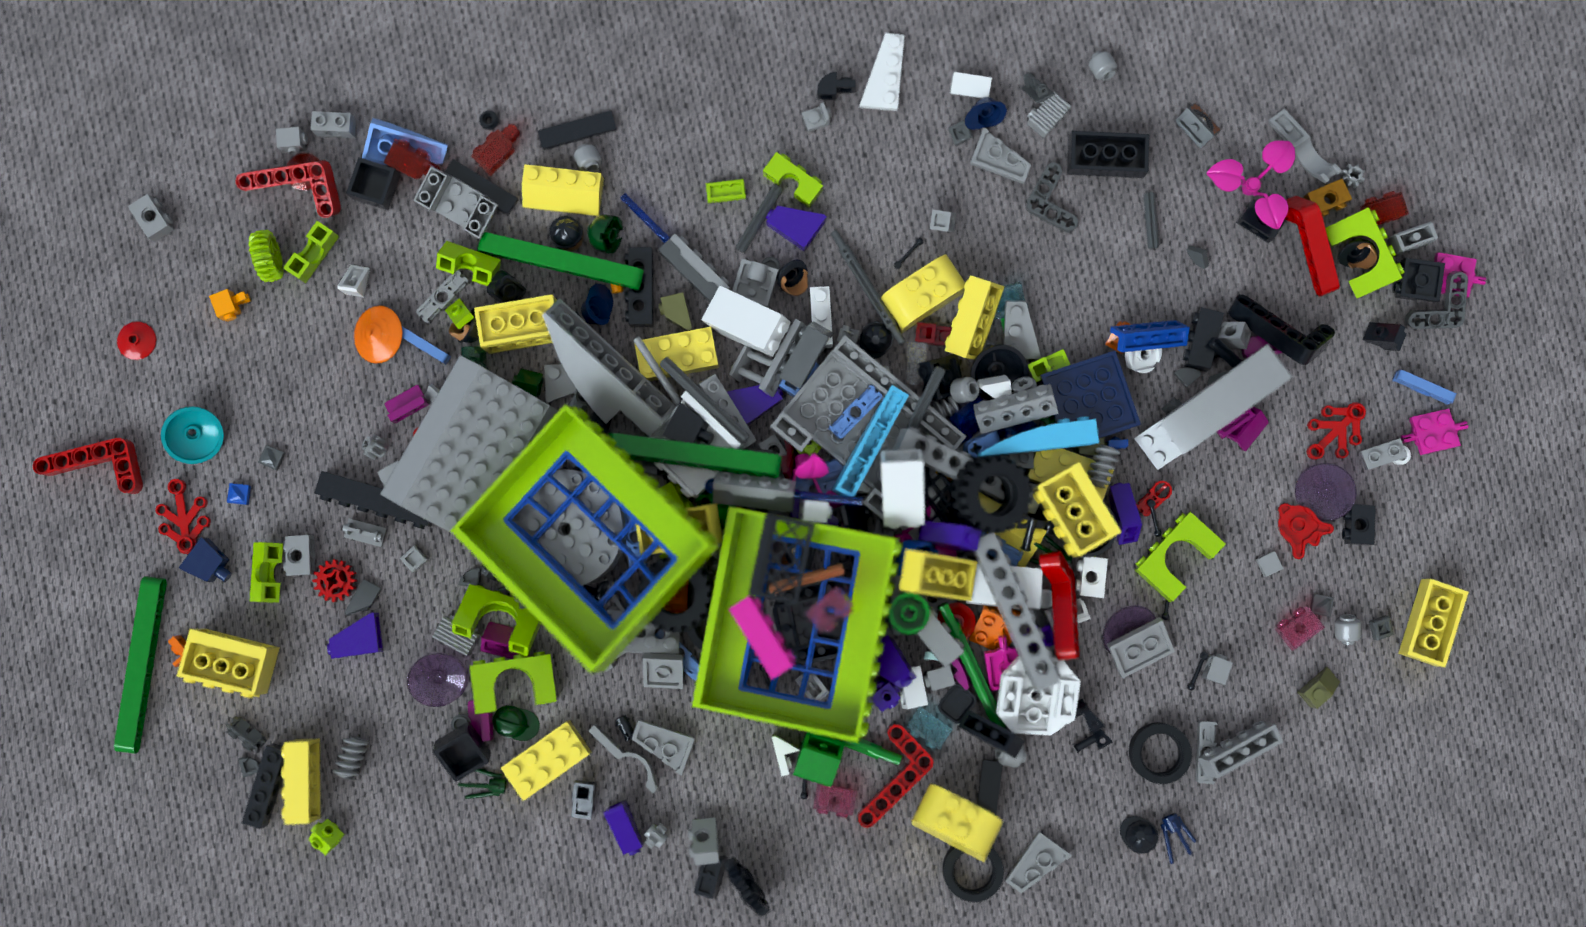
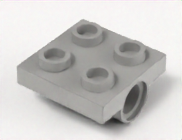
M742 259L732 291L762 306L769 307L780 270L762 263Z

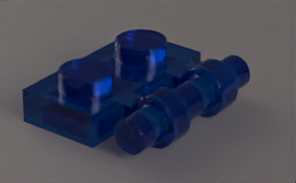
M977 396L974 401L967 403L950 417L952 425L967 436L962 443L970 440L973 434L980 430L975 417L974 404L984 401L983 397Z

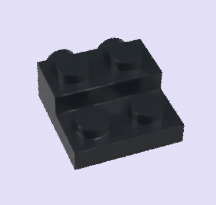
M1412 258L1402 259L1400 263L1405 273L1401 274L1403 279L1398 280V282L1396 281L1393 285V293H1396L1395 298L1440 302L1445 263Z
M951 354L919 363L918 374L924 383L922 392H924L935 367L939 366L945 370V373L932 400L951 396V383L957 378H962L958 356Z

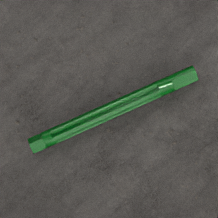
M948 602L940 604L938 606L946 625L951 630L949 634L953 639L957 637L964 645L962 648L964 653L960 655V659L989 720L1007 729L1005 723L996 713L997 703L959 622L956 621Z
M827 736L845 742L844 747L875 759L879 758L897 766L900 764L902 755L884 749L882 746L865 739L854 742Z

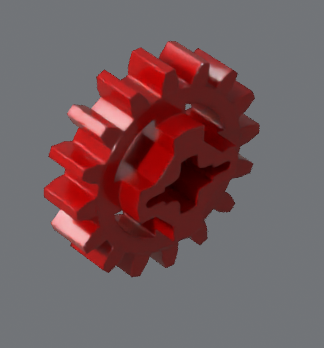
M333 559L332 563L325 561L326 566L319 565L318 567L321 571L314 572L318 576L317 579L312 580V582L317 583L314 590H320L318 596L322 597L325 595V601L332 599V602H337L338 598L340 601H344V595H352L350 589L356 590V587L353 586V583L358 582L357 579H353L356 572H350L352 566H345L346 561H340V563L337 559ZM331 568H335L331 573H326ZM332 578H336V580L338 581V583H337V584H334V581H332ZM339 588H344L343 591L335 594Z

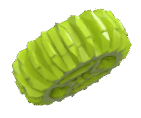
M258 230L251 233L248 244L252 264L257 275L264 282H274L281 279L284 274V266L276 237L269 230Z

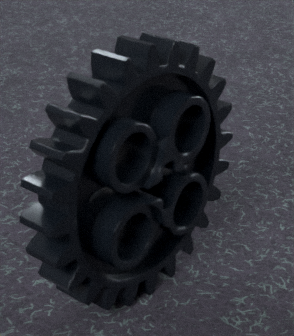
M733 856L724 862L725 870L729 874V880L736 890L740 892L739 895L745 904L751 907L759 917L769 913L771 910L768 905L769 903L765 899L766 895L758 883L754 881L755 878L748 868L744 867L743 864L741 865L739 860Z

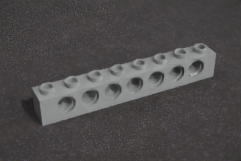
M910 426L900 430L892 449L913 450L916 449L915 443L919 441L923 465L952 479H958L957 473L959 470L965 469L964 465L974 460L971 458V454L964 451L959 453L954 450V446L947 443L942 445L937 442V438L930 435L925 437L919 434L920 430ZM934 449L938 451L936 459L932 455ZM952 457L955 459V464L953 467H951L950 465V459ZM995 475L989 476L987 482L983 481L979 491L1001 502L1004 501L1005 489H1001V480ZM1028 482V486H1032L1033 491L1037 485ZM1034 491L1030 492L1032 504H1028L1027 508L1030 509L1028 514H1035L1039 506L1032 495Z
M990 533L980 537L978 550L973 551L1032 687L1037 692L1059 683L1061 674L1058 667L1052 664L1050 659L1052 658V653L1048 646H1044L1042 641L1044 639L1043 633L1040 628H1036L1034 623L1036 620L1035 615L1031 609L1028 610L1025 603L1027 602V597L1024 591H1020L1017 585L1019 579L1016 573L1012 572L1009 567L1011 561L1008 555L1004 554L1001 549L1003 544L999 535ZM988 550H993L996 553L995 560L988 559ZM997 568L1004 571L1003 579L995 576ZM1005 587L1012 589L1013 594L1010 598L1003 594ZM1014 605H1017L1021 610L1019 616L1012 614L1011 609ZM1022 624H1026L1029 627L1027 635H1023L1020 632ZM1031 642L1037 646L1035 654L1030 653L1028 650V645ZM1039 661H1042L1046 666L1043 673H1040L1036 668Z

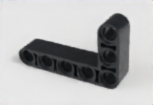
M1243 294L1237 295L1228 311V314L1237 322H1246L1253 333L1301 365L1309 364L1321 354L1335 335V330L1331 326L1321 324L1305 336Z

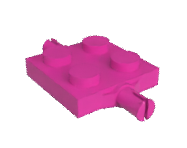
M1440 252L1435 253L1434 262L1445 263L1441 293L1445 294L1446 279L1452 271H1460L1467 275V298L1470 297L1473 283L1485 285L1486 277L1475 276L1477 259ZM1457 277L1453 282L1457 283L1461 281V278Z
M1450 409L1409 418L1412 427L1411 434L1401 435V440L1403 444L1414 441L1420 456L1461 446L1457 433L1459 430L1468 429V425H1466L1468 423L1467 421L1455 423Z
M1006 635L998 636L999 648L984 651L987 681L991 691L999 690L1001 674L1019 656L1015 646H1007Z

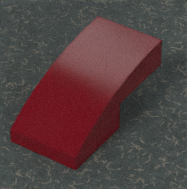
M917 322L915 342L946 347L945 342L951 333L952 327Z
M784 439L787 455L781 456V467L785 479L792 480L793 469L796 468L794 460L796 449Z

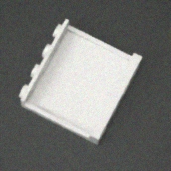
M687 391L681 395L683 398L681 403L688 406L709 424L707 431L714 434L710 446L741 450L745 448ZM677 407L649 438L670 440L664 437L663 434ZM654 462L655 466L661 471L664 469L668 473L667 477L674 484L678 483L682 487L680 490L688 498L690 496L698 498L714 481L716 473L722 472Z

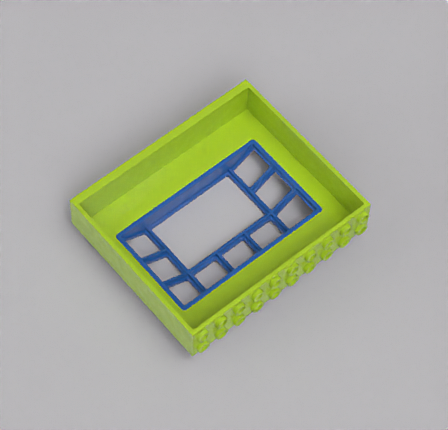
M565 404L451 529V532L591 673L604 672L719 545L715 542L717 540L715 536L709 531L706 532L701 529L702 524L697 519L686 515L688 511L681 504L672 501L674 497L668 491L658 488L659 483L652 476L649 477L643 473L645 469L640 464L629 460L631 456L624 449L615 446L617 442L612 437L601 433L603 429L596 422L587 419L589 415L581 408L578 409L576 406L570 407ZM567 459L572 461L587 475L573 492L553 477V474ZM547 481L567 496V499L553 514L533 499V496ZM592 481L609 496L608 500L596 513H593L578 498ZM614 502L631 518L618 535H615L600 520V517ZM527 503L547 518V521L533 536L512 520ZM572 503L633 561L632 566L599 601L538 542L541 536ZM636 524L654 540L640 557L622 542V539ZM660 546L671 558V561L655 577L644 562ZM640 568L651 583L635 599L624 586V583ZM619 590L630 603V606L614 621L605 610L604 605Z
M729 507L692 707L859 742L868 733L869 723L866 722V719L872 712L873 703H870V698L876 691L877 683H874V677L879 674L880 663H877V660L883 653L884 643H881V639L887 632L888 623H885V618L889 615L891 603H888L889 596L893 595L895 590V583H892L893 576L897 575L899 563H896L897 556L901 555L903 543H900V538L805 521L814 523L809 547L825 551L824 570L830 566L831 552L853 555L854 563L851 578L837 576L821 581L806 664H796L790 668L804 673L797 696L775 691L779 676L771 680L768 690L746 685L752 663L762 662L754 654V649L729 611V608L750 596L749 590L766 512ZM777 515V516H781V517H786V518H791V519L803 521V520L797 519V518H792V517ZM777 520L775 529L779 535L790 530L786 522ZM789 523L792 528L797 525V524ZM800 525L794 529L800 540L808 535L809 527ZM792 531L782 537L783 541L795 544L798 542ZM775 532L773 540L778 537ZM806 539L802 541V544L804 546L806 544ZM800 543L796 545V560L800 558L802 555V546L800 545ZM771 561L767 565L769 573L771 568L781 570L778 563ZM796 564L785 570L797 574L800 572ZM804 569V573H808V572L814 571V570ZM767 573L765 574V579H764V580H766L767 578H769V576H768ZM828 580L850 584L846 609L824 605ZM768 581L763 584L762 592L766 593ZM754 596V597H758V598L760 599V601L762 602V604L764 605L765 597ZM822 611L844 615L840 640L818 636ZM817 642L838 647L834 671L812 667ZM810 674L833 679L827 702L804 697Z

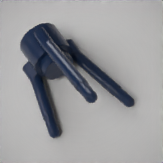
M1172 813L1162 818L1163 824L1160 826L1163 830L1170 864H1173L1174 861L1168 830L1170 833L1176 832L1186 851L1189 855H1192V851L1180 830L1183 829L1193 843L1196 842V839L1183 823L1181 817L1177 816L1176 813Z

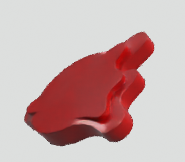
M1282 503L1278 507V529L1282 537L1290 543L1292 555L1295 559H1302L1304 557L1305 545L1307 543L1311 546H1318L1321 536L1331 534L1334 530L1332 524L1320 521L1316 514L1306 506Z

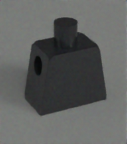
M681 402L663 434L664 437L672 441L700 444L702 441L710 445L714 438V434L707 431L709 424Z

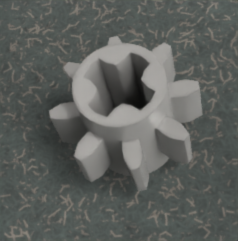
M1348 164L1346 170L1343 169L1340 173L1346 187L1352 185L1356 188L1359 186V183L1365 180L1362 177L1365 170H1361L1359 164L1354 167Z
M375 434L373 438L368 436L362 444L363 454L373 460L376 457L381 458L387 450V445L384 444L385 440Z
M661 823L658 826L652 824L643 834L646 837L644 843L650 848L654 845L659 848L668 838L665 834L667 828Z

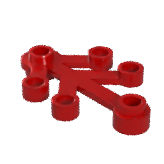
M1358 402L1349 404L1347 408H1336L1327 405L1321 409L1322 416L1326 418L1333 415L1345 416L1341 421L1311 419L1308 422L1307 426L1311 431L1332 429L1317 444H1312L1307 448L1306 453L1310 459L1317 460L1322 458L1325 453L1324 448L1337 436L1338 448L1335 450V456L1339 459L1346 458L1349 454L1346 427L1351 422L1352 435L1349 436V443L1355 446L1362 442L1360 421L1365 417L1366 409ZM1326 408L1330 409V415L1325 413ZM1353 409L1358 411L1357 416L1352 413ZM1313 421L1317 423L1316 428L1311 426ZM1354 436L1358 438L1357 443L1353 442ZM1312 449L1317 450L1316 456L1312 455ZM1340 449L1344 451V456H1340Z
M172 479L168 483V490L170 493L175 494L178 516L171 512L165 504L157 505L155 512L157 515L164 516L180 527L181 535L173 531L172 526L168 523H162L158 531L160 534L167 535L177 542V548L181 553L189 554L196 545V539L199 534L211 524L208 516H200L197 519V525L191 533L189 531V525L198 512L207 506L208 501L205 497L195 498L194 505L187 513L183 494L186 490V484L183 480ZM177 484L181 485V489L179 491L176 490ZM200 499L204 501L202 506L198 505ZM163 506L165 508V512L161 514L160 508ZM203 518L207 520L205 525L201 524ZM164 526L168 527V531L166 533L163 532ZM187 541L190 542L189 548L185 547V543Z

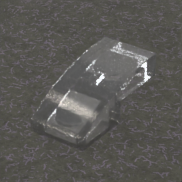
M907 342L906 384L924 385L923 379L918 374V369L920 368L919 363L927 361V343Z

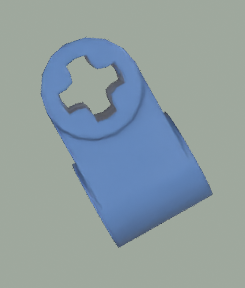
M998 431L984 433L967 440L963 444V451L971 454V457L977 458L978 453L1001 442ZM973 445H976L977 448L974 449V452H971Z

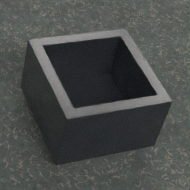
M358 157L346 194L353 200L389 210L401 174L395 168Z
M469 721L436 740L433 748L434 755L455 782L483 767L490 761V749L482 741Z

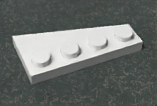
M885 33L859 108L897 111L904 35Z

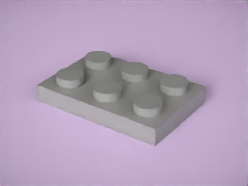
M1160 617L1107 643L1118 673L1122 678L1175 652L1163 620Z

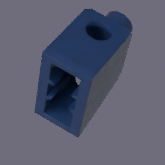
M201 537L179 566V569L206 582H214L216 578L226 582L232 575L229 570L224 568L229 562V558L209 538Z

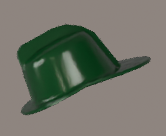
M506 705L500 707L493 716L494 729L498 734L507 738L528 741L534 738L539 731L540 723L538 717L526 709Z

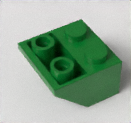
M807 731L802 740L793 775L831 787L841 761L845 742Z

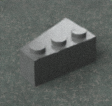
M814 321L807 327L803 326L798 334L801 337L798 344L794 343L789 350V354H791L789 360H784L779 368L781 371L779 377L800 389L811 373L820 354L824 351L829 338L834 333Z

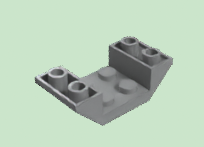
M432 166L413 200L425 208L436 211L464 227L463 230L479 239L482 238L498 207V204L487 195Z

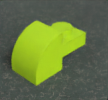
M1064 349L1028 364V368L1037 383L1041 381V374L1071 364Z

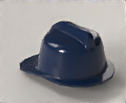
M982 98L967 113L965 125L971 130L996 126L1004 120L1007 108L1005 104L993 98Z
M597 283L591 286L587 299L581 306V314L587 324L605 325L610 320L614 301L610 289L605 285Z

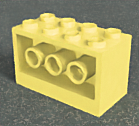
M551 294L474 308L480 347L487 353L492 354L553 343L542 315L557 299Z
M1080 462L1033 489L1034 493L1032 495L1037 504H1042L1045 509L1042 512L1047 521L1051 520L1055 526L1053 531L1058 539L1062 538L1065 543L1063 548L1068 556L1072 555L1073 558L1079 557L1121 533ZM1060 491L1065 493V499L1059 496ZM1070 508H1071L1072 510H1073V509L1075 510V512H1076V513H1075V516H1074V515L1071 516V514H1070V511H1071ZM1081 526L1086 528L1085 533H1081Z
M205 628L190 629L177 676L182 677L183 681L188 683L202 682V686L208 688L222 687L221 691L227 693H234L235 691L241 692V696L253 698V696L260 697L261 694H267L280 647Z

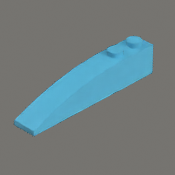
M893 385L890 386L831 490L832 492L846 500L854 498L909 396L907 393Z
M1088 416L1079 417L1074 422H1070V419H1061L1056 424L1038 427L1005 439L978 453L977 456H1001L1095 445L1099 443L1096 419L1089 420Z

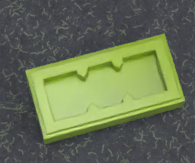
M744 179L706 183L708 204L746 199Z
M460 298L445 309V312L458 329H461L474 318Z

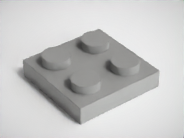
M643 653L644 687L683 689V655Z

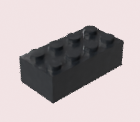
M1071 131L1068 137L1067 175L1144 178L1149 172V134Z

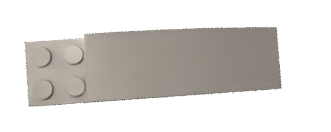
M560 298L544 312L542 316L558 358L569 378L592 410L605 424L621 410L626 418L632 420L643 433L650 437L664 423L676 406Z
M1267 344L1149 426L1134 439L1157 470H1159L1182 453L1184 455L1219 431L1293 376Z

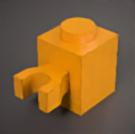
M228 289L209 296L217 318L223 321L236 319L237 315L242 314L239 305L251 301L249 294H245L244 291L234 295V292Z

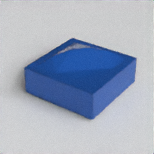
M1113 437L1106 441L1107 446L1115 449H1125L1128 447V439L1122 440L1118 437Z
M229 483L227 503L249 505L251 486Z

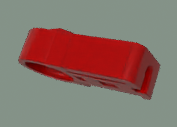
M1157 481L1148 490L1149 493L1141 498L1138 504L1136 503L1138 511L1143 516L1147 517L1151 514L1150 507L1147 505L1149 499L1155 501V510L1172 495V487L1168 482ZM1165 483V484L1155 493L1154 490H1155L1156 486H1157L1158 484ZM1168 487V495L1159 498L1158 495Z

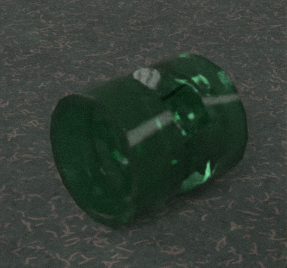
M476 346L461 348V356L486 369L484 361L487 359V352L483 348Z

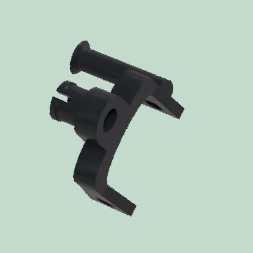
M1038 508L1035 514H1023L1022 517L1027 520V523H1020L1016 526L1017 529L1027 528L1023 544L1020 547L1024 551H1031L1030 545L1035 528L1044 529L1047 531L1046 534L1053 535V528L1055 527L1051 520L1047 521L1043 512Z
M1083 699L1078 700L1075 719L1083 715L1089 731L1093 735L1075 745L1072 744L1077 753L1079 754V751L1095 742L1099 750L1113 743L1101 730L1105 725L1091 712ZM1104 738L1106 742L1101 743L1100 740Z

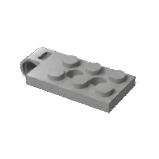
M606 610L614 621L624 613V611ZM649 622L643 628L645 632L644 637L639 638L636 636L622 652L678 655L679 633L662 630L664 637L663 639H658L654 635L655 629L658 628Z

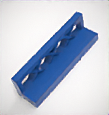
M1177 320L1111 326L1110 332L1119 337L1118 351L1131 352L1187 346L1190 327Z

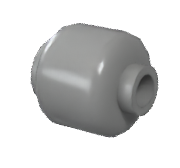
M1107 51L1094 53L1088 64L1089 69L1097 80L1107 81L1111 79L1117 69V63Z
M582 144L574 153V160L580 171L596 172L602 163L601 156L594 145Z
M972 377L957 378L950 386L951 397L958 403L972 402L979 394V385Z
M1340 615L1335 621V637L1337 640L1342 641V644L1353 645L1355 641L1360 640L1362 637V624L1355 615Z
M1022 745L1016 758L996 749L995 756L1001 765L1017 768L1021 763L1025 762L1027 753Z

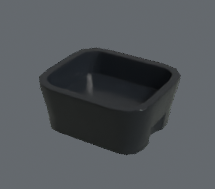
M501 270L495 274L488 284L487 293L499 303L520 300L525 295L526 288L509 273Z
M955 684L939 702L938 709L952 722L960 723L966 711H971L977 702L976 697L969 690L966 691L960 684Z

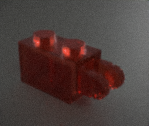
M509 124L502 131L497 129L495 132H491L487 136L486 141L473 150L472 159L490 177L515 153L513 143L520 136L518 127L514 124Z
M401 138L399 140L394 139L383 162L414 179L421 178L423 174L427 175L431 166L439 170L441 169L440 166L430 161L431 156L428 155L427 151L421 148L415 149L410 146L408 141Z

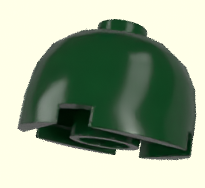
M603 214L596 217L587 228V235L591 246L599 252L615 253L622 240V237L618 239L620 230L623 231L622 221L619 217Z

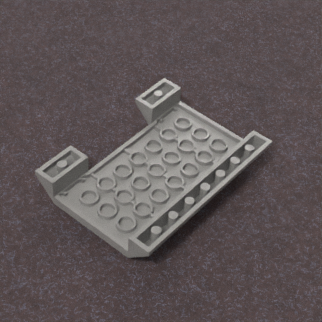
M844 336L770 427L798 451L801 452L810 440H813L840 464L845 466L890 386L893 385L907 393L909 396L862 481L871 488L862 503L884 521L881 451H891L900 430L906 429L920 397L847 336ZM873 385L876 388L875 390L882 394V399L842 439H838L829 430V426H832L843 415L842 412L855 399H858L866 389H869L868 386ZM930 405L918 427V430H920L919 434L925 437L926 435L933 436L942 445L947 443L954 446V450L967 437ZM852 407L850 414L857 418L861 415V410L858 407ZM919 441L915 443L916 449L921 448V444ZM934 449L932 453L934 459H936L938 456V451L936 449ZM930 468L929 474L932 477L936 471Z
M460 355L380 494L399 506L452 533L451 529L521 454L529 441H532L559 411Z

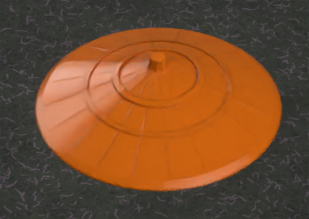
M374 306L367 309L359 317L355 326L354 341L356 349L363 359L370 363H383L391 359L398 351L402 341V325L399 317L392 309L386 306Z

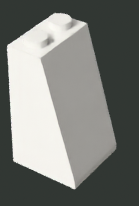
M719 286L701 319L720 335L772 357L779 348L780 342L791 323L782 314L722 286Z
M922 450L881 451L884 526L899 528L900 526L908 525L915 528L925 525Z
M977 563L972 600L966 601V603L997 607ZM1009 566L1019 579L1017 585L1020 591L1023 590L1027 597V602L1025 603L1028 610L1035 611L1040 609L1042 569ZM997 568L995 576L1003 579L1004 571ZM1005 587L1003 594L1010 598L1013 594L1012 589ZM1017 605L1012 607V609H1020Z

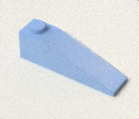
M372 118L362 158L382 165L443 164L448 145L392 123Z

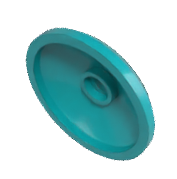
M196 406L183 407L172 412L164 421L161 429V441L166 452L175 460L187 464H198L211 459L220 450L224 438L223 428L219 419L209 410ZM190 429H195L196 433L190 434L188 431Z

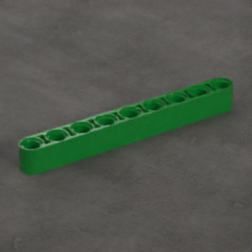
M484 232L477 248L478 252L635 290L640 289L644 270L637 267Z
M608 433L617 442L615 446L624 449L631 456L630 459L779 478L782 457L777 454Z
M144 576L140 583L114 741V750L118 752L137 754L140 750L167 581L164 578Z

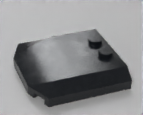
M828 580L824 605L846 609L849 584ZM821 581L802 586L797 604L775 600L772 611L777 632H780L785 640L783 644L786 649H790L793 652L796 664H806ZM795 589L782 593L785 597L794 599ZM822 611L818 636L840 640L844 615ZM817 642L812 663L837 658L838 647Z

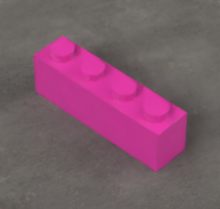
M750 595L729 608V611L771 679H774L795 666L796 663L794 661L796 658L790 649L787 650L784 646L785 640L781 633H776L774 630L772 618L768 614L765 615L761 609L763 604L760 599Z

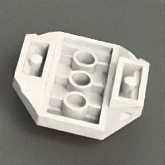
M1019 656L1001 674L996 713L1012 733L1052 735L1066 724L1075 720L1080 680L1064 661H1058L1056 656L1050 658L1053 666L1056 665L1060 671V682L1038 691L1033 697L1031 695L1034 689ZM1039 661L1036 668L1040 673H1043L1046 666L1042 661Z

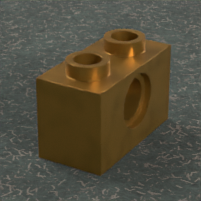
M1343 178L1311 191L1302 197L1317 203L1322 217L1329 215L1330 210L1335 209L1339 211L1347 207L1346 203L1352 200ZM1324 197H1328L1331 204L1326 203Z

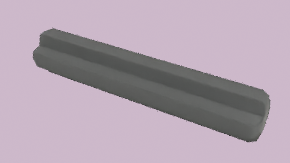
M1147 192L1144 194L1148 248L1157 249L1159 247L1155 193Z

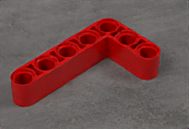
M326 160L249 171L239 174L235 180L237 187L242 191L310 181L316 210L321 217L329 218L335 216L341 210L332 167ZM318 165L322 169V174H320L317 170ZM300 168H301V169L303 170V172H304V176H303V177L300 175V172H299ZM282 171L285 173L286 179L282 177ZM264 174L268 177V182L264 180ZM246 177L249 178L250 185L246 182ZM322 185L326 187V193L323 192ZM327 204L331 207V213L326 208Z
M1299 196L1286 199L1288 213L1285 220L1298 226L1316 294L1322 297L1338 290L1340 287L1318 204Z
M114 438L37 458L33 462L35 473L53 476L112 461L117 485L121 492L137 494L143 488L135 446L132 441L123 438ZM122 443H124L125 448H124V450L121 452V451H120V445H121ZM105 448V455L101 456V450ZM86 453V459L82 461V455ZM67 458V464L63 466V460ZM126 462H128V463H129V467H128V469L125 471V470H124V464H125ZM45 463L48 464V468L46 471L44 470ZM132 480L133 487L129 490L128 483Z
M1061 551L1040 554V567L1052 586L1056 658L1058 661L1077 659L1080 656L1074 572Z
M898 723L889 725L887 735L910 761L858 812V821L861 826L866 828L872 827L933 767L934 762L930 754ZM895 727L900 728L902 731L898 738L891 736V730ZM906 743H915L914 751H905ZM923 756L929 758V763L925 767L919 765V759ZM909 770L915 772L914 779L910 781L904 778L905 773ZM897 784L901 787L898 794L890 792L892 785ZM883 798L886 800L887 803L884 808L876 807L878 799ZM864 813L872 814L871 821H862L861 817Z

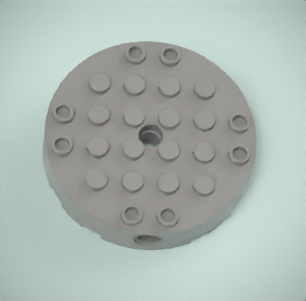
M557 470L553 477L573 492L587 475L576 470ZM547 481L533 496V499L553 514L567 499V496ZM592 481L578 498L593 513H596L608 500L609 496ZM614 502L600 517V520L615 535H618L625 527V520L622 509ZM527 503L512 520L533 536L547 521V518ZM574 503L562 513L538 540L582 586L591 585L609 574L623 555V551ZM570 524L571 532L567 535L565 526ZM626 536L622 539V542H623L625 545H626Z

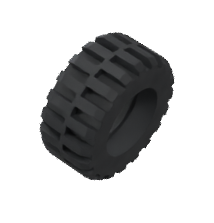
M984 456L974 458L973 461H969L964 465L965 469L959 470L957 473L959 478L954 479L953 482L955 491H952L951 497H955V501L952 502L953 507L959 510L956 514L960 519H964V523L967 526L983 532L1003 533L1006 530L1014 529L1016 527L1015 523L1020 524L1024 520L1022 516L1023 514L1027 515L1030 510L1027 507L1028 504H1032L1030 492L1033 491L1032 486H1028L1030 479L1028 475L1023 474L1025 470L1022 466L1017 465L1012 459H1006V457ZM995 475L1004 485L1005 497L998 510L993 513H987L980 504L979 489L986 478Z
M669 556L656 560V563L650 564L648 568L657 577L669 564L671 558ZM701 565L688 579L694 586L695 598L692 605L686 611L671 613L662 608L650 623L658 629L675 633L690 631L701 625L709 616L714 590V582L708 571ZM644 573L641 575V582L637 586L638 596L651 583Z

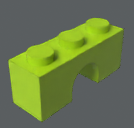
M776 152L763 169V176L778 186L786 178L795 179L799 186L794 192V198L810 208L823 191L822 181L816 176H809L802 166H795L785 154L782 153L780 155Z
M316 221L306 235L308 238L306 247L298 254L294 252L283 267V269L304 283H307L339 238L336 233L319 221Z
M446 241L437 253L436 269L455 274L459 269H469L473 271L472 281L488 286L495 274L500 271L501 259Z
M254 542L250 587L251 602L279 603L280 583H277L274 579V568L276 564L282 563L283 543Z

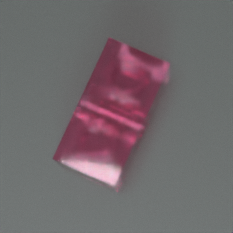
M837 586L807 611L805 615L821 633L825 630L830 632L837 626L835 621L840 617L845 619L853 612L851 608L855 604ZM834 606V607H835V610H834V614H835V615H833V614L828 615V614H827V612L829 611V608H828V607L831 608V607Z
M1302 606L1295 610L1293 617L1288 620L1287 618L1283 619L1277 624L1278 627L1275 629L1292 651L1325 628L1307 606L1305 608ZM1296 623L1301 625L1302 629L1300 631L1296 629Z
M817 783L813 809H817V813L828 814L830 811L836 812V816L848 818V815H853L857 791L852 788L835 785L828 787ZM834 796H837V800H839L840 803L836 802V804L833 806L829 799H833Z

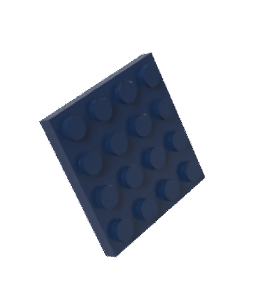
M1111 351L1040 375L1043 385L1051 384L1059 413L1053 415L1056 423L1061 419H1070V422H1074L1079 417L1088 416L1089 420L1096 419L1099 439L1141 425L1116 351Z

